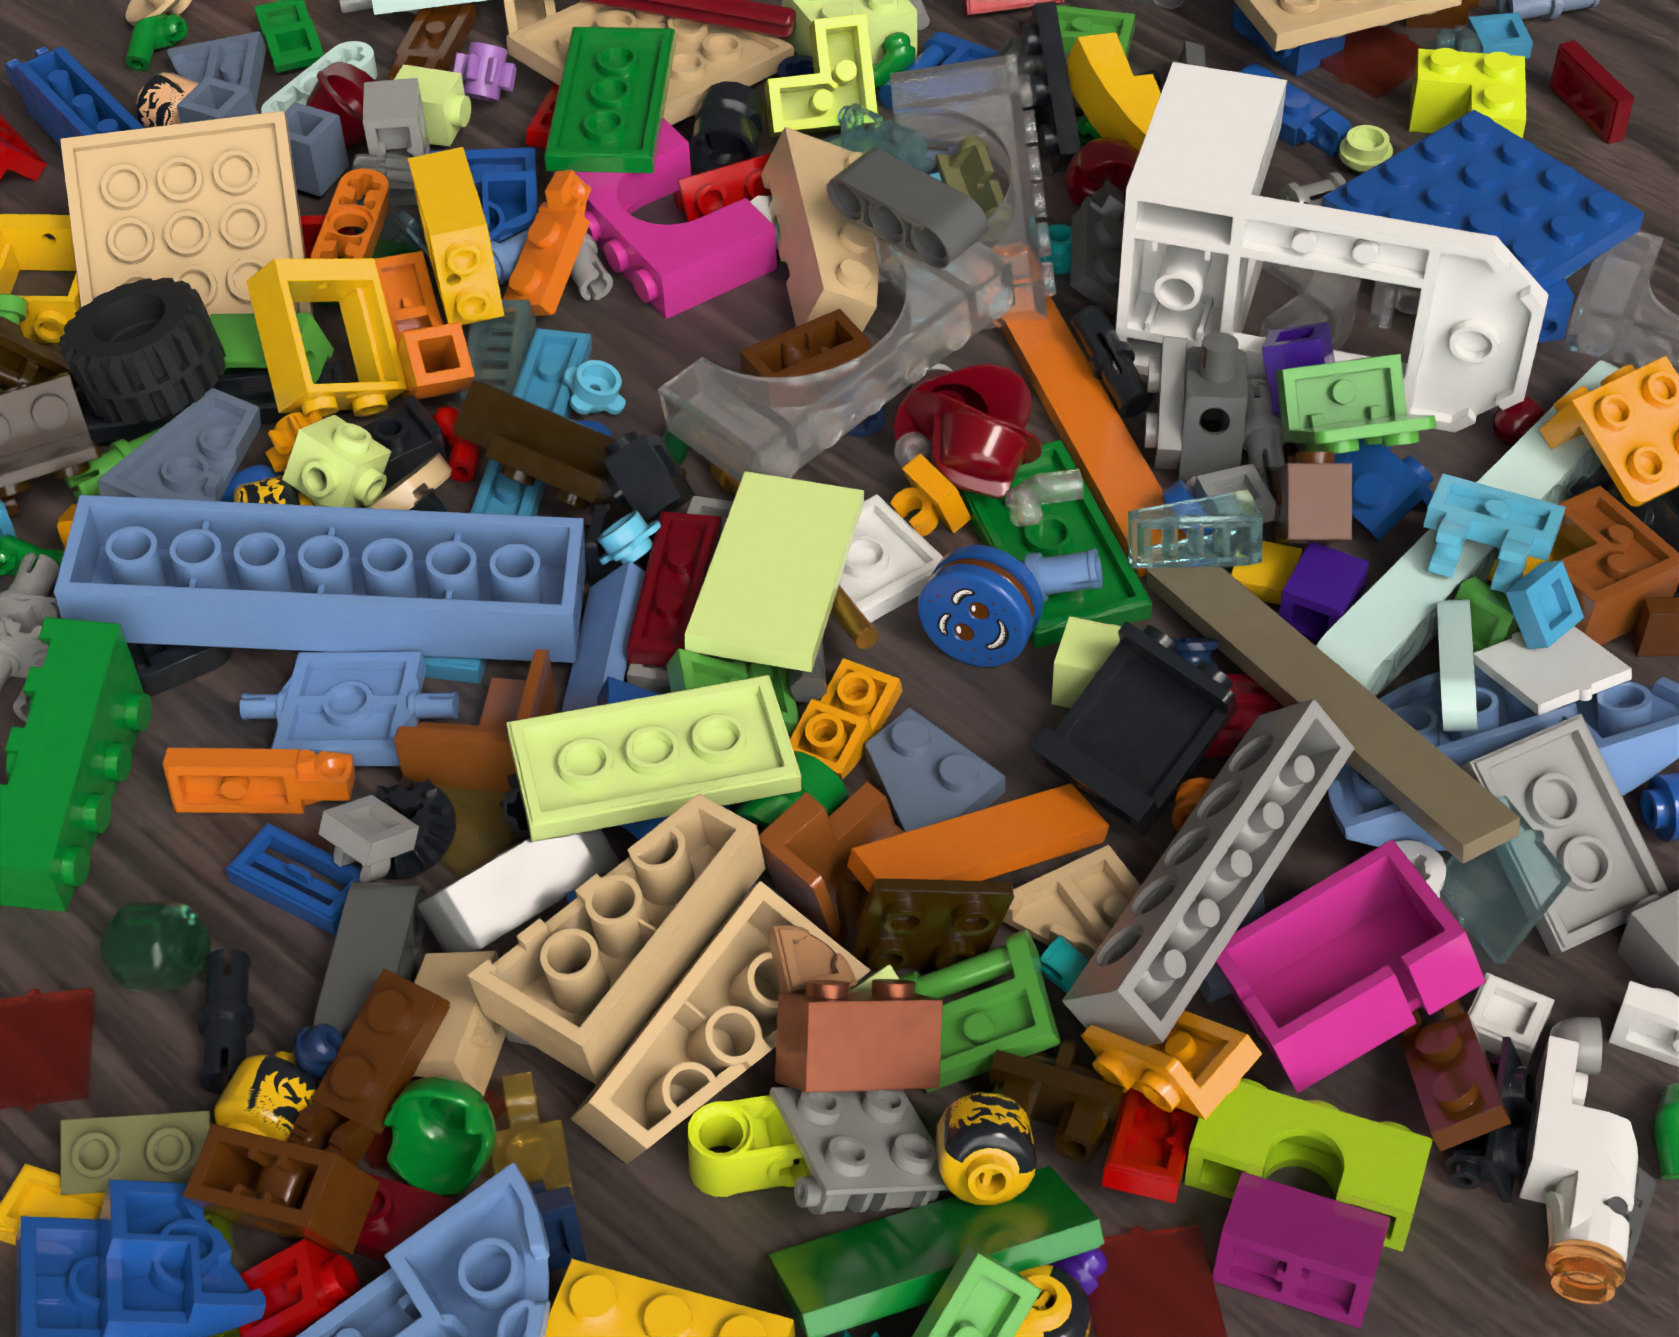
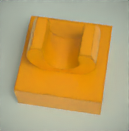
M921 453L902 468L911 488L898 492L890 504L902 518L908 516L915 509H921L917 515L911 518L909 523L922 537L930 534L936 528L939 520L955 534L972 519L957 488Z

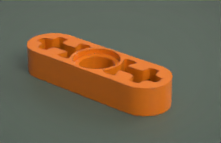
M360 168L351 170L341 177L311 253V259H338V256L346 259L372 258L390 209L389 182L385 175L373 169ZM363 195H366L364 206L358 205L356 200H361ZM344 227H360L365 230L358 235H343L337 232Z

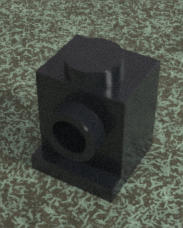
M414 395L403 399L404 409L362 427L370 433L373 440L391 451L383 473L386 475L387 480L382 493L438 453L441 454L448 464L441 427Z
M632 431L616 439L604 449L608 457L603 462L611 473L607 477V484L612 494L623 507L628 508L631 506L633 511L637 510L647 525L655 520L659 521L661 511L673 512L690 501L693 495L696 496L659 435L642 434L638 436L636 431Z

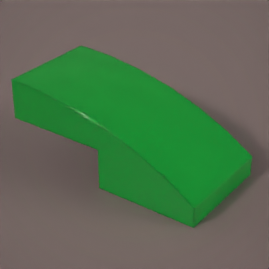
M281 0L254 6L256 19L276 73L311 66L324 55L313 20L309 17L304 0Z

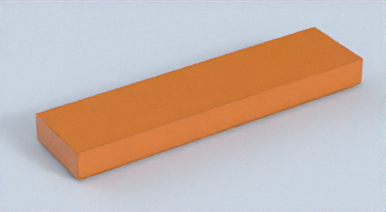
M1070 783L852 848L847 866L868 892H870L873 882L880 878L983 881L1104 843L1110 825Z

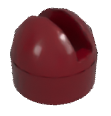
M1525 396L1524 401L1505 410L1498 407L1494 414L1493 423L1495 436L1504 444L1513 446L1545 414L1540 406L1527 396Z

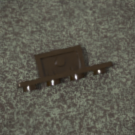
M475 380L471 383L454 427V433L461 438L486 448V457L503 464L500 471L501 474L534 486L536 479L556 487L553 495L555 498L579 508L587 509L590 502H611L633 512L631 506L625 508L617 501L607 484V477L611 473L603 462L608 457L604 449L615 441V438L483 381ZM678 466L679 469H680V471L682 472V474H683L684 477L686 478V475H687L686 470H685L684 468Z

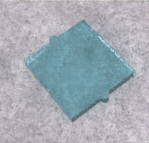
M1496 796L1497 799L1520 817L1519 835L1464 864L1452 855L1445 864L1446 876L1441 892L1459 914V924L1461 927L1471 930L1495 964L1506 963L1572 878L1544 844L1545 836L1543 831L1533 830L1507 796Z

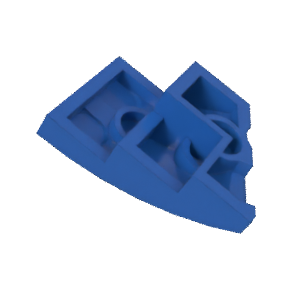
M535 147L464 150L487 222L490 241L499 242L530 227L538 213ZM429 151V154H430V153H435V152H440V151ZM429 259L430 272H433L431 262Z
M110 1179L99 1219L20 1217L16 1233V1337H208L262 1319L266 1309V1297L260 1288L253 1291L249 1289L231 1263L232 1248L221 1232L206 1221L204 1208L183 1196L187 1183Z

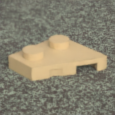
M1107 845L1013 889L1014 899L1003 922L1020 931L1027 929L1031 937L1048 946L1058 936L1063 935L1071 945L1091 959L1141 885L1113 849Z

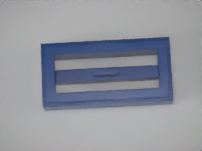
M267 823L226 868L230 883L336 936L350 885L354 881L361 882L359 878L362 870L351 863L339 867L334 862L333 854L270 823ZM268 847L346 887L340 891L312 877L309 871L293 863L286 864L264 853V851Z

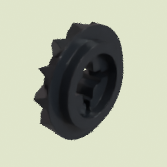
M402 776L399 784L389 788L377 785L376 798L400 814L403 813L406 818L419 826L414 850L390 858V869L384 878L405 879L429 870L446 854L454 839L456 813L450 799L428 779L424 782H416Z

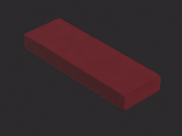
M661 511L659 517L661 527L655 533L626 648L628 663L667 667V663L678 648L685 650V632L723 531L721 516Z

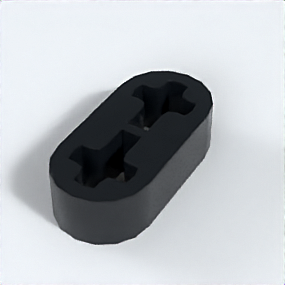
M127 643L143 691L149 696L160 694L216 670L228 661L233 647ZM147 664V668L139 670L138 665Z

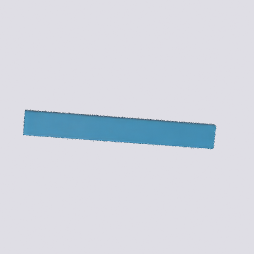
M536 328L513 395L569 418L572 410L570 406L572 393L570 387L564 383L563 377L566 370L570 367H579L582 363L588 361L592 350L591 334ZM490 458L470 513L536 516L547 483L536 479L534 486L510 479L500 473L503 464ZM423 656L427 667L425 678L480 684L488 659Z

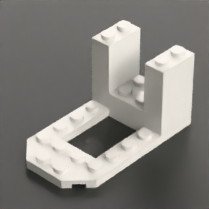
M1177 62L1172 63L1126 188L1116 333L1120 340L1128 342L1134 351L1135 360L1133 363L1139 374L1148 376L1149 357H1160L1163 337L1187 338V349L1192 346L1201 347L1203 337L1209 333L1224 332L1234 336L1239 343L1238 349L1246 352L1247 381L1252 380L1254 395L1260 396L1257 379H1267L1261 348L1266 338L1243 334L1242 331L1263 262L1267 261L1421 288L1408 363L1401 362L1407 414L1435 415L1436 428L1433 429L1455 433L1475 424L1477 415L1496 406L1505 410L1524 401L1548 294L1497 236L1260 196L1281 129L1287 80ZM1333 350L1335 362L1370 357ZM1113 361V366L1115 370H1118L1115 365V362Z

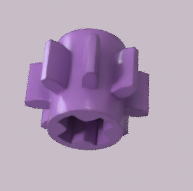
M470 42L468 55L456 52L452 72L462 74L465 96L482 101L499 102L501 90L513 92L517 68L515 64L506 62L508 50L491 44Z

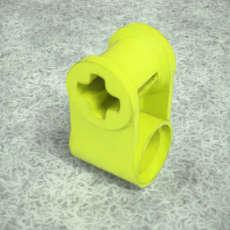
M771 1095L733 1101H715L703 1105L693 1114L688 1123L689 1175L693 1184L705 1194L713 1197H729L737 1193L780 1186L794 1187L797 1178L806 1177L809 1166ZM716 1146H728L734 1150L726 1153H715L709 1149ZM799 1158L800 1163L795 1165L794 1159Z

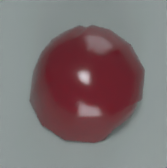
M1107 137L1091 140L1082 146L1070 160L1064 177L1065 186L1071 200L1081 207L1084 199L1088 195L1094 194L1108 180L1123 192L1125 202L1126 188L1140 152L1124 140Z

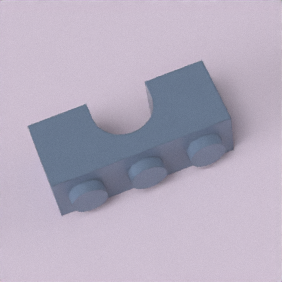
M206 76L177 104L181 124L259 114L253 102L251 89ZM294 102L285 111L288 120L296 186L298 190L322 196L349 167L340 117L334 113Z

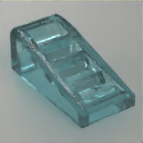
M502 300L503 317L471 323L467 348L475 374L474 381L506 380L505 386L495 387L513 394L535 333L536 317L530 300ZM492 332H513L512 336H491ZM488 348H511L510 352H487ZM508 364V369H483V365ZM468 391L460 392L462 402L465 401Z
M1248 489L1128 511L1129 563L1132 568L1228 567L1262 562L1263 517ZM1204 528H1212V534L1204 535ZM1152 529H1162L1161 544L1152 545ZM1178 529H1186V539L1178 540Z

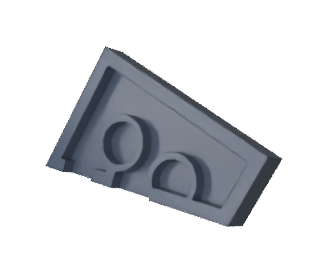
M215 388L209 389L204 393L205 396L188 406L98 479L100 496L220 501L261 427L260 408Z

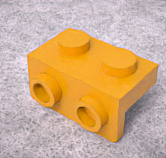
M1185 1010L1163 1043L1142 1045L1092 1024L1081 1035L1097 1057L1092 1063L1094 1069L1106 1082L1124 1087L1123 1093H1126L1130 1088L1137 1090L1166 1112H1172L1177 1107L1205 1120L1226 1095L1239 1085L1244 1074L1262 1055L1248 1034Z

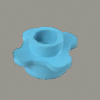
M589 360L582 363L579 367H570L566 370L563 381L571 389L570 406L574 411L584 415L607 411L610 414H619L623 411L626 401L618 393L622 380L619 372L612 365L600 360Z
M636 510L613 523L597 538L606 551L599 558L600 563L604 565L611 560H620L622 564L628 561L633 563L652 548L653 542L649 536L661 527L659 521L655 520L647 525Z

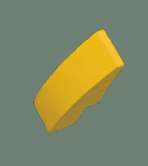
M1116 32L1077 37L1066 59L1070 87L1076 101L1091 125L1102 138L1124 140L1140 152L1161 95L1154 75L1133 76Z

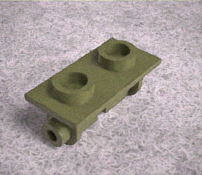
M969 135L960 140V148L955 155L936 154L934 158L943 182L975 200L987 218L988 232L974 245L1012 246L1014 241L1010 233L1012 227L1010 222L1013 219V212L1010 207H1007L998 180L990 179L995 171L988 155L989 147L987 143L980 140L977 135Z
M210 1111L61 1120V1195L105 1193L110 1179L188 1184L211 1128Z

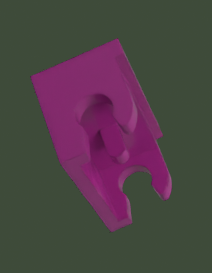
M1241 1172L1222 1229L1211 1281L1361 1329L1391 1217Z

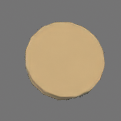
M438 453L380 494L371 505L364 508L409 510L415 506L414 503L425 495V491L431 488L435 490L448 479L452 469L441 454Z

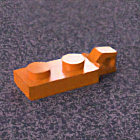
M573 170L556 171L545 190L547 202H543L538 208L539 213L536 214L529 228L528 237L516 267L509 278V284L502 299L503 310L511 317L554 315L590 225V221L584 216L586 202L592 188L586 185Z
M167 748L163 760V768L173 808L178 813L304 814L305 805L320 803L321 801H350L356 777L352 754L327 751L315 754L314 751L306 749L299 751V749Z

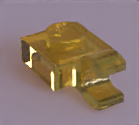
M531 1071L503 1076L511 1129L497 1131L496 1145L492 1153L494 1174H498L515 1162L527 1183L543 1179L546 1191L569 1185L572 1197L574 1198L562 1120L540 1123L537 1096L534 1090Z

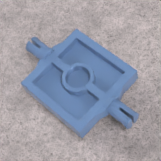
M422 651L299 652L292 677L284 685L282 691L278 694L243 693L241 696L243 700H240V715L243 720L277 719L278 727L272 749H299V751L306 749L314 751L315 754L321 751L352 754L354 766H400L394 742L397 728L399 726L416 727L421 719L456 720L460 710V702L457 692L421 693L427 670Z

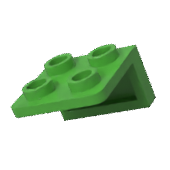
M1401 354L1276 370L1284 442L1304 443V452L1319 451L1335 452V454L1357 451L1359 450L1358 439L1363 438V445L1382 444V446L1411 444L1420 442L1419 430L1436 428L1435 415L1407 414Z

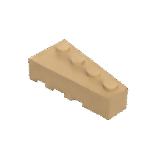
M784 127L761 176L764 188L771 190L772 201L769 204L772 222L778 223L781 240L778 244L780 260L786 262L789 268L790 277L786 285L795 325L797 327L832 311L841 309L863 332L877 308L881 238L843 217L832 204L827 192V184L830 179L863 153L852 152Z
M697 794L628 848L630 857L603 877L596 873L575 890L577 898L544 923L539 918L516 937L519 944L492 964L487 959L467 974L479 1005L486 1017L597 1085L766 869L757 826L701 794Z
M759 881L741 899L570 1119L624 1163L628 1164L775 1048L778 993H780L767 935V932L773 926L791 925L808 930L811 935L831 947L836 954L840 952L845 957L854 973L856 982L871 970L763 882Z

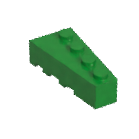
M45 617L39 635L41 642L47 643L49 647L43 667L30 666L23 688L24 693L27 696H31L25 728H11L5 748L7 752L6 772L9 782L8 785L0 784V905L66 912L76 887L82 886L87 879L90 868V852L98 833H104L109 825L112 798L118 783L124 782L130 773L132 749L139 732H144L149 726L152 703L150 696L143 691L119 623Z

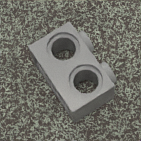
M418 78L364 82L363 125L369 154L377 155L378 160L385 161V155L416 157L429 154L431 150ZM389 188L390 207L417 204L414 189Z

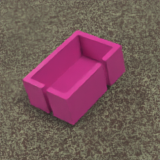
M1393 839L1236 931L1215 962L1231 995L1260 1039L1264 1041L1268 1051L1297 1094L1416 1024L1412 1012L1422 1006L1430 1016L1486 983L1465 930Z

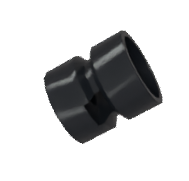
M723 81L711 85L703 92L698 104L695 117L696 123L693 127L689 143L690 160L695 169L701 173L757 157L760 136L765 121V104L760 95L751 87L739 82Z

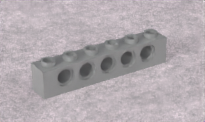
M1315 699L1259 715L1062 1000L1086 1029L1092 1024L1142 1045L1164 1042L1355 749Z

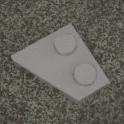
M1163 337L1160 357H1149L1147 392L1156 393V413L1146 412L1144 448L1155 449L1154 469L1178 470L1182 451L1187 338Z

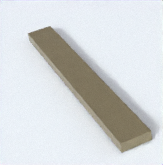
M1196 547L1146 569L1147 587L1205 638L1217 639L1218 649L1281 705L1288 707L1315 699L1355 748L1346 762L1462 864L1519 836L1520 817L1200 548Z

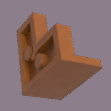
M1601 486L1595 487L1557 504L1566 507L1558 533L1579 550V552L1558 560L1564 563L1584 618L1575 625L1576 628L1599 645H1603L1636 629L1645 598L1674 597L1679 584V553Z
M534 650L527 680L491 678L479 725L419 721L416 727L399 726L396 730L394 742L402 775L416 782H424L428 779L439 789L507 793L512 788L507 777L516 773L508 740L506 722L550 715L554 712L557 696L549 650Z
M867 781L829 817L825 807L805 792L759 835L763 858L777 892L793 908L842 947L836 894L841 881H859L847 866L851 849L905 832L894 824L886 796Z

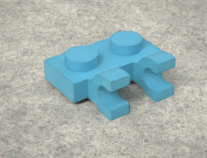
M1442 474L1429 503L1423 526L1437 531L1435 539L1437 545L1430 560L1428 571L1453 578L1466 539L1501 548L1498 557L1500 560L1490 589L1505 593L1522 579L1529 556L1548 561L1560 530L1566 507Z

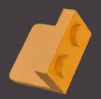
M1667 356L1637 370L1632 364L1624 366L1604 378L1600 382L1601 387L1590 392L1586 386L1570 392L1554 403L1553 406L1557 414L1539 429L1551 450L1584 434L1624 500L1631 506H1641L1679 487V375Z

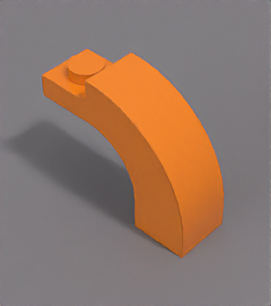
M423 251L376 258L375 263L407 389L401 393L402 396L407 398L414 395L418 400L468 391L471 383L474 381L475 374L461 322L443 324Z

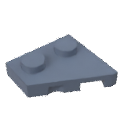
M260 31L168 49L167 55L178 75L200 83L206 76L249 88L251 89L253 102L256 107L267 48Z
M910 707L865 743V760L875 782L880 784L884 790L893 820L898 821L904 832L986 809L1005 793V775Z

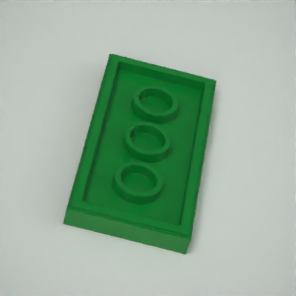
M572 27L544 156L546 171L654 173L676 47L675 29Z
M1062 440L1042 444L1041 456L1032 463L1020 466L1004 498L994 499L956 487L972 518L970 522L981 544L984 546L1000 549L1019 561H1024L1028 553L1035 552L1042 553L1044 558L1084 552L1094 548L1098 551L1103 576L1102 588L1050 594L1048 600L1043 604L1041 619L1029 637L1035 649L1061 642L1069 616L1122 626L1125 621L1134 623L1151 618L1152 602Z
M1047 1166L1035 1170V1176L1027 1189L1011 1201L997 1205H973L958 1199L956 1196H952L768 1255L774 1279L806 1336L824 1337L934 1301L967 1244L1019 1273L1099 1248L1100 1245L1105 1243L1099 1218L1053 1168Z

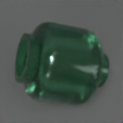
M175 901L135 902L127 904L116 912L103 934L100 951L102 960L113 980L123 989L136 992L179 991L192 984L199 972L205 968L206 956L211 953V939L206 924L186 903Z

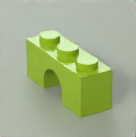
M1242 1078L1239 1085L1226 1095L1206 1120L1199 1117L1189 1147L1184 1185L1233 1199L1241 1172L1267 1179L1273 1172L1285 1167L1307 1168L1318 1173L1328 1182L1336 1201L1391 1217L1383 1246L1403 1252L1433 1138L1413 1133L1409 1128L1395 1122L1372 1121L1342 1112L1332 1104L1324 1101H1305L1268 1090L1256 1081Z

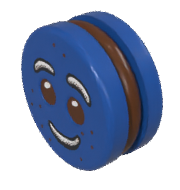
M967 545L950 551L940 560L920 593L918 615L928 637L944 653L969 665L996 667L1011 662L1023 651L1032 631L1041 619L1044 602L1037 580L1030 570L1018 559L994 547Z

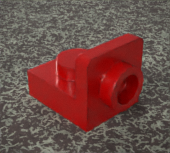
M303 1239L241 1273L240 1276L251 1291L260 1288L265 1295L266 1309L262 1319L239 1327L240 1337L298 1336L361 1290L360 1280L355 1268L344 1256L336 1254L310 1240Z

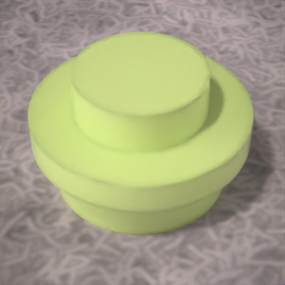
M1360 125L1350 129L1339 147L1340 160L1358 173H1365L1393 155V147L1389 142L1388 134L1383 129L1372 125Z

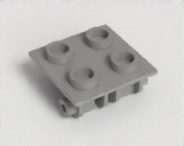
M791 1087L771 1088L770 1095L809 1166L806 1177L797 1178L794 1186L795 1201L799 1207H807L814 1215H822L830 1211H844L846 1206L853 1213H862L868 1208L873 1212H882L892 1208L914 1209L927 1205L928 1202L935 1201L938 1198L939 1191L948 1190L939 1172L936 1145L903 1089L805 1093Z

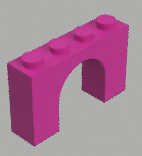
M664 118L654 173H575L586 185L592 188L586 202L584 216L590 221L586 233L592 236L597 247L605 254L613 271L616 273L622 272L633 284L639 298L644 303L650 302L665 319L778 269L775 226L746 198L696 220L680 224H654L631 216L639 208L680 190L677 179L691 176L689 142Z

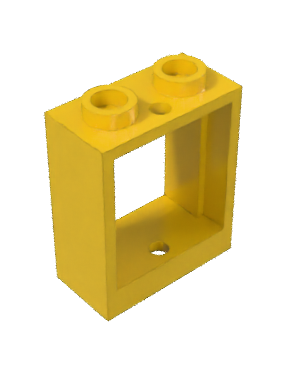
M459 147L408 158L425 243L447 323L461 322V325L503 317L504 310L488 226L464 148Z
M0 214V294H11L20 270L77 271L70 215ZM45 234H51L56 239H50ZM77 272L68 296H19L28 302L26 319L19 324L24 334L23 336L37 343L60 344V337L65 334L63 330L69 320L76 317L75 313L81 308Z
M374 258L273 259L246 280L279 413L303 412L304 417H309L313 412L319 411L323 418L338 412V410H353L355 416H371L388 409L387 402L407 389ZM293 302H339L359 382L313 384Z

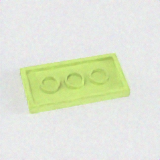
M745 471L687 626L685 650L812 672L863 510L864 490Z
M769 675L506 722L508 740L532 842L671 816L697 794H701L715 803L724 806L801 791V773Z

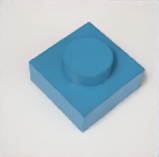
M1518 12L1468 17L1466 36L1474 53L1505 52L1510 55L1525 56V59H1530L1533 41Z
M1563 561L1540 563L1505 592L1527 649L1549 648L1584 618Z

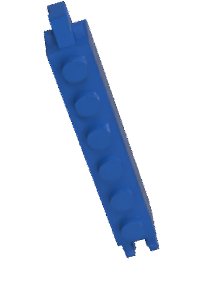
M44 46L33 51L34 59L20 63L19 60L14 59L5 63V71L10 82L22 95L27 112L60 147V139L144 128L63 46L53 51H49Z

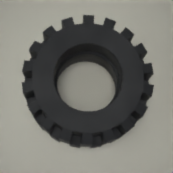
M173 278L141 279L133 283H125L93 298L92 302L82 306L75 313L76 317L67 322L63 329L65 334L60 337L61 352L88 406L97 417L103 416L105 421L111 423L123 421L124 424H137L145 420L151 422L171 413L173 415L184 410L185 406L197 402L205 396L204 392L214 387L219 380L217 375L224 371L226 364L224 348L196 289H192L189 283L184 281L174 282Z

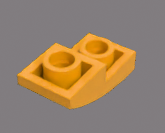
M843 658L827 687V693L822 696L820 701L811 698L790 738L793 751L804 752L819 759L843 780L865 754V743L880 732L903 691L900 679Z

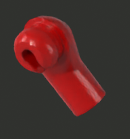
M449 406L438 408L436 414L431 416L441 427L444 444L449 442L452 446L448 465L452 469L450 478L458 482L471 481L476 473L482 446L455 435L454 427L461 412L460 409Z

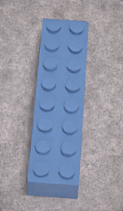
M80 495L54 588V594L61 618L119 623L127 643L322 652L422 651L423 656L532 661L535 649H548L551 662L576 663L586 571L584 518Z

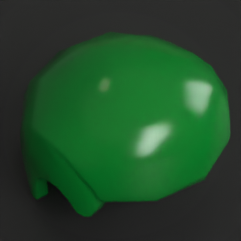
M439 1075L409 1082L391 1105L392 1109L384 1119V1125L391 1126L393 1132L392 1145L387 1155L388 1163L396 1173L413 1187L442 1196L462 1194L485 1169L496 1145L497 1131L490 1106L484 1101L482 1094L465 1081Z

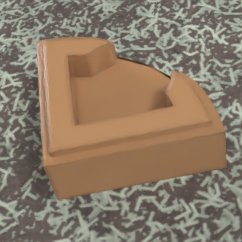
M779 925L773 926L767 932L780 993H805V981L808 980L845 981L850 983V990L857 986L854 973L845 957L840 952L836 954L831 947L811 935L808 930L797 926Z

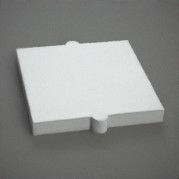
M1575 626L1549 648L1527 649L1521 632H1516L1509 640L1473 653L1474 665L1538 716L1577 700L1589 701L1592 699L1593 694L1632 679V668Z

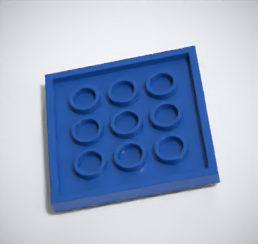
M1475 109L1324 195L1321 204L1322 207L1497 236L1544 290L1639 232L1644 217V212L1624 201L1617 194L1609 192L1578 173L1574 168L1563 164L1535 147L1533 143L1522 139Z

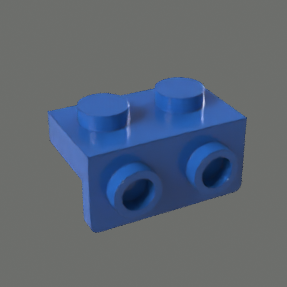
M1363 438L1358 439L1359 450L1335 454V463H1352V518L1379 541L1419 502L1428 509L1433 497V493L1428 485L1434 480V477L1412 455L1408 454L1401 460L1390 451L1393 446H1382V444L1363 445Z

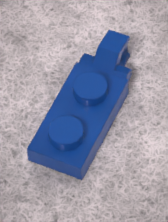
M1255 62L1238 71L1239 73L1282 79ZM1287 82L1282 124L1278 138L1293 147L1300 142H1308L1333 158L1339 155L1340 143L1346 138L1351 128V123L1333 108Z

